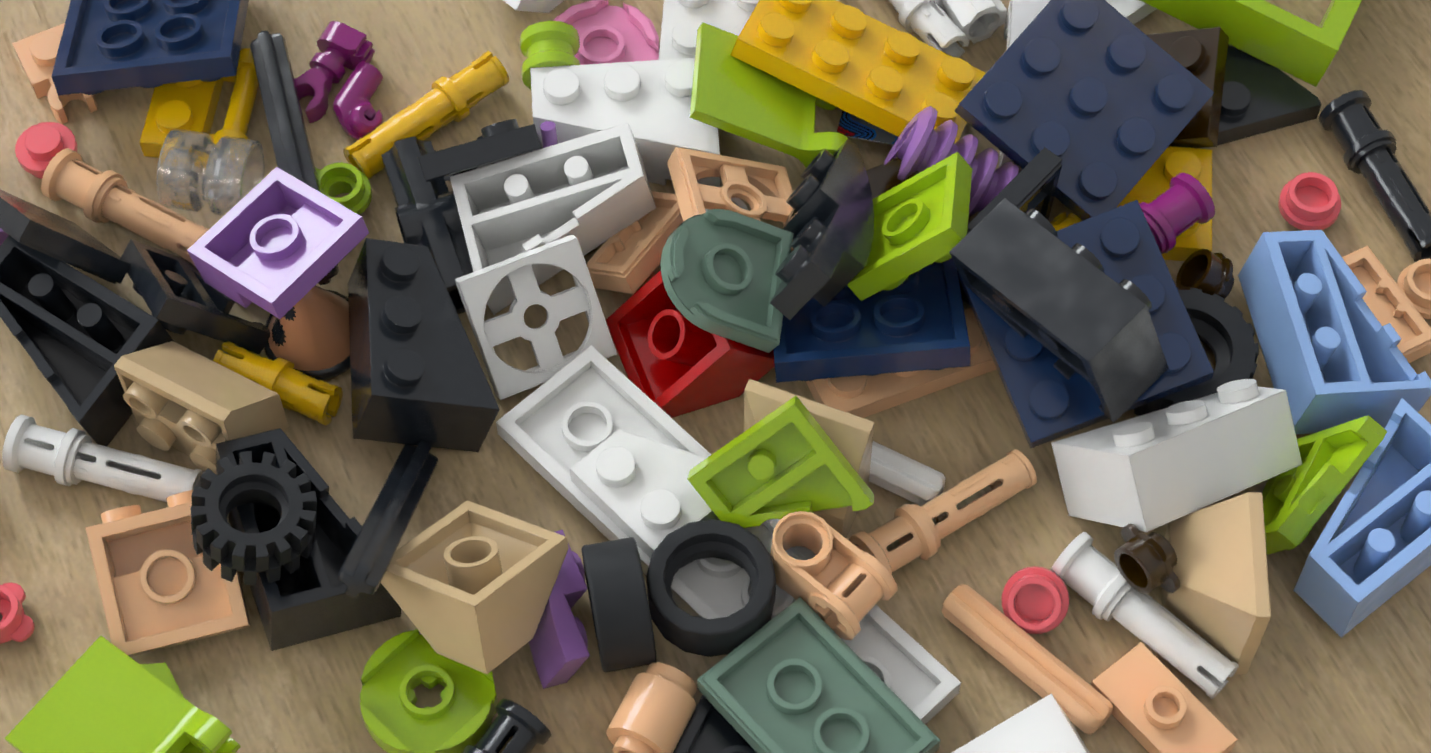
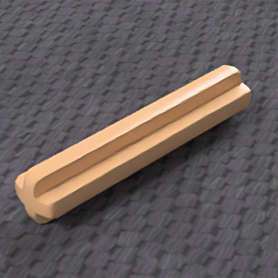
M960 584L947 596L943 603V616L1039 696L1045 698L1052 694L1069 720L1085 734H1094L1106 723L1113 709L1112 703L969 585Z

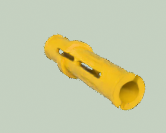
M486 51L479 58L471 62L470 65L451 77L441 76L432 83V90L424 94L419 100L389 118L365 137L344 148L343 152L348 163L363 172L369 180L384 168L381 155L388 152L393 147L394 142L413 136L418 140L424 141L431 134L453 120L461 122L470 115V108L478 104L479 101L489 94L494 93L509 83L506 69L496 56L493 57L490 51Z

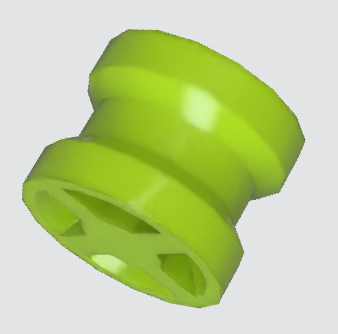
M543 21L532 24L522 31L520 49L527 59L523 62L521 72L523 83L529 89H531L530 68L581 65L575 57L580 48L579 34L572 25L561 21Z

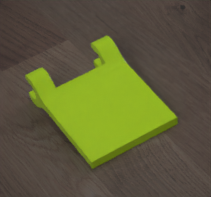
M702 22L697 29L689 118L791 155L802 162L805 167L823 149H826L833 155L848 139L845 135L837 132L814 133L816 105L827 110H834L836 106L731 56L738 36Z
M100 636L5 737V740L20 753H181L190 742L202 753H236L241 747L238 742L230 737L232 731L211 714L194 706L103 636Z

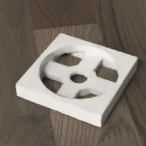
M569 235L454 279L495 395L500 400L545 383L591 345L606 359L617 355L578 238L574 235ZM550 264L563 268L572 274L576 286L550 296L540 291L532 265ZM507 275L515 298L509 312L484 321L485 308L489 296L496 285ZM534 304L542 305L547 312L545 323L538 328H530L524 322L526 309ZM585 311L589 322L585 339L578 350L563 356L555 335L559 322ZM520 336L530 341L538 366L528 370L514 368L503 362L496 355L493 346Z

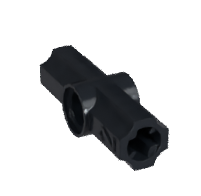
M415 136L396 141L393 147L381 156L398 206L395 208V213L403 241L406 244L428 246L457 314L464 313L466 310L454 279L472 273L473 268L454 192H449L443 177L430 182H425L418 156L436 152L431 141H421Z

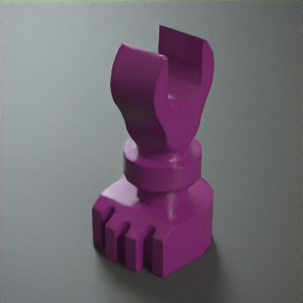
M338 21L329 22L317 40V47L321 52H317L309 62L311 69L294 79L299 100L305 96L314 97L305 109L309 123L320 120L326 114L332 83L338 84L346 73L344 67L353 71L358 63H370L374 57L375 50L372 48L373 44L366 40V34Z

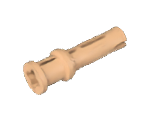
M70 148L58 152L44 171L41 191L47 198L53 201L64 199L82 208L86 218L96 223H106L109 221L117 223L195 265L187 250L209 229L129 189L123 176L113 170L101 172L84 163L81 155Z
M1014 449L1002 459L990 464L969 478L960 481L957 485L922 506L917 504H904L894 512L892 520L870 533L858 531L850 537L849 541L860 550L869 553L879 560L892 574L918 557L922 560H928L935 556L941 546L942 539L973 520L982 517L988 511L1012 498L1022 490L1034 486L1037 483L1035 470L1029 459L1021 451ZM986 486H990L991 490L959 510L956 508V505ZM899 540V546L890 551L887 550L886 547Z

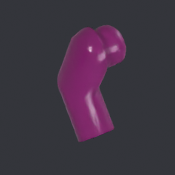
M366 62L357 64L333 102V110L343 131L347 136L355 140L365 137L383 123V115L380 109L376 112L369 101L382 82L383 76L375 66Z

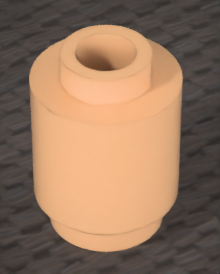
M659 662L650 663L645 673H638L606 731L607 738L614 745L613 753H673L696 708V702L693 698L697 691L696 683L681 670Z

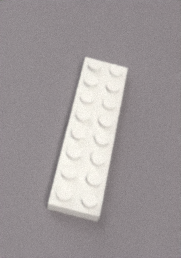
M592 345L496 421L498 435L610 541L629 537L571 481L570 468L618 429L706 458L711 455ZM769 519L760 526L745 529L756 535L771 554L773 530L780 519ZM796 546L786 550L789 556L798 560L812 559L816 556L812 550L806 547ZM638 547L642 570L646 575L651 558ZM714 557L694 560L680 568L674 575L671 585L674 602L689 615L705 619L728 617L741 610L749 602L752 590L750 577L743 568L732 561ZM777 584L776 600L771 620L796 600L785 590L779 588ZM877 605L859 622L861 630L852 640L842 639L924 724L929 722L959 694L961 682Z

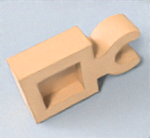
M65 23L12 43L37 99L47 96L54 118L60 124L68 122L64 107L72 100L84 101L90 113L98 109L95 95L78 93L58 96L51 76Z

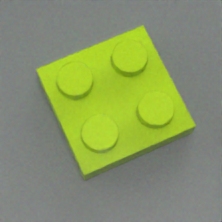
M959 152L952 154L872 199L874 207V234L871 251L865 267L847 284L861 301L881 290H892L898 287L909 275L933 262L941 263L952 258L950 251L967 235L972 168Z

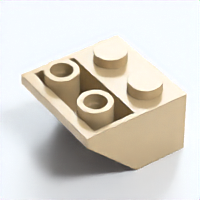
M174 341L123 355L114 365L125 392L123 398L132 409L140 436L160 450L168 451L173 447L190 456L192 462L203 472L208 468L216 474V443L279 428L285 432L289 427L278 393Z

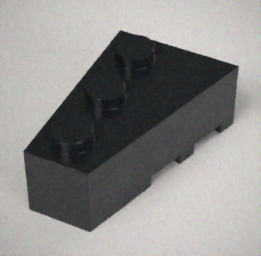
M281 428L216 443V475H218L217 461L227 456L233 466L240 465L239 452L252 451V463H262L263 453L268 452L276 454L277 468H280L286 459L295 463L296 477L305 472L311 480V492L315 491L316 537L313 539V547L309 557L306 559L300 555V568L292 574L282 565L279 581L268 583L266 572L257 573V585H250L271 651L401 617V607L382 583H380L377 591L372 595L360 592L358 598H352L345 594L347 585L338 579V574L362 526L355 517L350 519L330 496L327 483ZM263 503L242 504L232 509L227 516L232 528L252 534L269 531L275 528L281 520L278 510Z

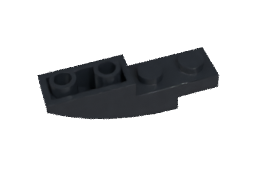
M849 138L833 155L826 149H823L806 167L801 175L804 180L786 201L793 210L782 229L793 233V241L790 246L794 250L775 272V275L782 281L770 304L789 320L812 297L825 307L865 267L871 251L874 234L872 192L858 146Z

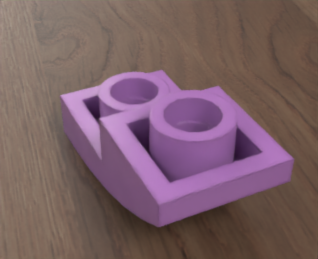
M563 530L554 531L555 533L565 536ZM569 544V549L535 635L529 641L535 668L543 689L567 683L590 657L587 649L588 640L582 622L573 616L571 608L588 589L585 583V570L580 557L571 551Z

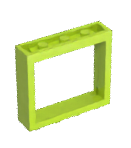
M1265 0L1140 1L1197 29L1221 27L1229 37V45L1317 87L1338 52L1362 0H1332L1319 27Z

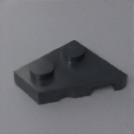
M516 119L498 122L482 128V136L478 137L475 141L418 156L425 182L442 177L444 181H451V176L541 149L535 124L519 128Z
M130 240L121 258L131 264L127 273L134 283L132 287L146 302L152 312L151 316L158 319L166 330L176 334H184L186 330H190L222 342L229 341L257 354L262 352L270 338V330L260 322H250L230 315L229 312L235 301L206 284L198 269L187 260L135 240Z

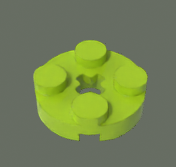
M418 629L402 632L383 643L367 661L361 678L363 686L360 693V707L365 726L372 739L387 753H462L466 746H474L478 743L490 727L492 719L496 714L495 707L498 705L492 671L485 674L437 654L424 636L420 635ZM423 684L426 688L431 689L437 684H441L445 687L440 694L441 703L434 707L426 706L419 708L415 706L417 702L414 692L415 687Z

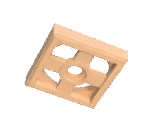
M678 147L674 148L667 162L683 222L695 215L705 213V209H725L759 221L761 218L780 221L784 225L793 210L786 203L793 189L784 166ZM706 177H720L723 186L721 188L698 184L697 180ZM731 198H740L750 205L751 210L740 208L731 201Z

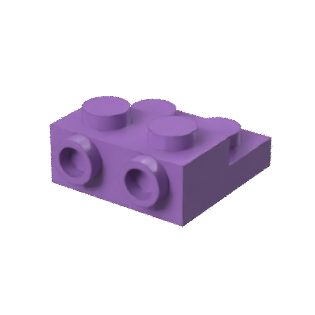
M276 167L198 239L187 252L206 284L244 308H247L253 302L278 319H281L369 234V231L362 216Z

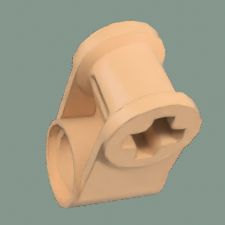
M798 511L789 513L780 519L775 526L770 555L773 560L777 586L785 590L796 600L801 597L840 638L852 640L861 630L859 622L879 600L889 601L898 591L894 577L879 560L857 548L820 516L811 512ZM796 546L806 547L812 550L816 556L812 559L798 560L789 556L786 550Z

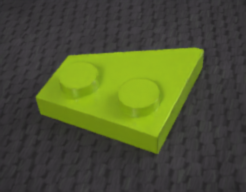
M794 396L689 471L687 478L720 521L735 523L743 528L760 526L766 520L782 519L789 513L798 511L813 513L814 511L852 506L853 511H860L874 504V493L797 396Z
M1366 415L1297 439L1302 465L1268 479L1262 491L1267 555L1283 550H1292L1299 546L1306 539L1314 524L1382 442L1387 430L1372 417Z

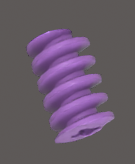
M928 106L916 114L907 124L888 153L883 166L896 157L900 158L902 161L897 178L904 181L914 172H922L952 154L959 152L972 168L968 217L970 218L976 212L980 213L1018 175L1019 167L1010 161L996 169L999 154L992 147L983 150L975 156L978 139L973 134L965 135L955 142L958 125L952 120L945 121L934 129L938 112L932 106Z

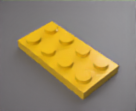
M759 0L738 36L731 56L897 137L900 136L916 114L924 108L932 106L938 112L934 129L948 120H952L958 125L955 142L960 139L967 122L954 111L958 104L986 74L963 59L952 57L917 40L907 32L899 31L864 14L858 8L845 5L837 0Z

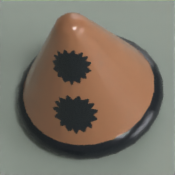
M315 285L281 319L272 314L267 318L265 326L270 330V338L264 346V350L269 359L274 361L280 357L294 363L295 367L293 369L317 380L334 378L351 368L349 302L347 296Z

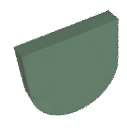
M711 209L703 214L695 215L680 224L668 237L663 247L660 265L666 292L678 311L697 327L712 334L770 353L780 343L783 314L770 304L782 281L775 275V272L791 253L792 247L790 245L793 240V233L725 209Z

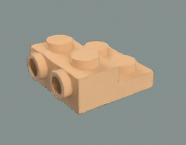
M193 490L171 495L166 498L167 508L143 514L140 505L124 506L100 514L102 524L86 527L111 643L129 657L251 627L238 571L233 582L221 578V564L210 571L203 564V552L197 555L191 531V496Z

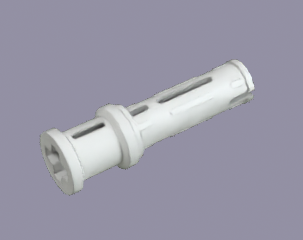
M22 414L16 417L11 424L5 438L2 453V462L5 470L19 473L24 468L53 475L56 483L66 486L77 485L81 480L164 502H167L166 498L171 495L193 490L194 486L201 487L200 476L204 473L203 470H193L151 459L143 455L92 443L91 436L79 429L72 428L65 433L38 426L33 417Z
M1086 532L1079 534L1065 548L1050 570L1059 575L1065 584L1093 605L1092 614L1099 620L1105 619L1110 621L1114 618L1205 691L1210 699L1216 697L1229 682L1226 679L1228 677L1231 678L1235 674L1239 665L1235 661L1229 660L1151 596L1140 593L1132 588L1120 574L1116 564L1092 546L1094 538Z

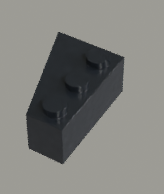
M1004 198L950 251L964 284L1023 339L1029 334L1055 354L1059 359L1054 363L1053 367L1068 381L1076 373H1079L1095 387L1101 401L1099 409L1110 420L1115 422L1169 368L1149 314L1152 304L1148 297L1129 280L1123 279L1118 284L1103 273L1104 268L1102 264L1086 247L1076 243L1070 248L1058 239L1055 228L1038 211L1030 208L1024 213Z
M10 235L1 244V319L24 347L46 380L61 397L77 422L98 445L107 447L133 414L131 407L123 398L125 392L114 365L123 355L174 340L158 319L65 262L23 245Z
M366 238L348 282L353 439L417 446L420 440L429 442L435 448L479 452L500 409L428 246Z

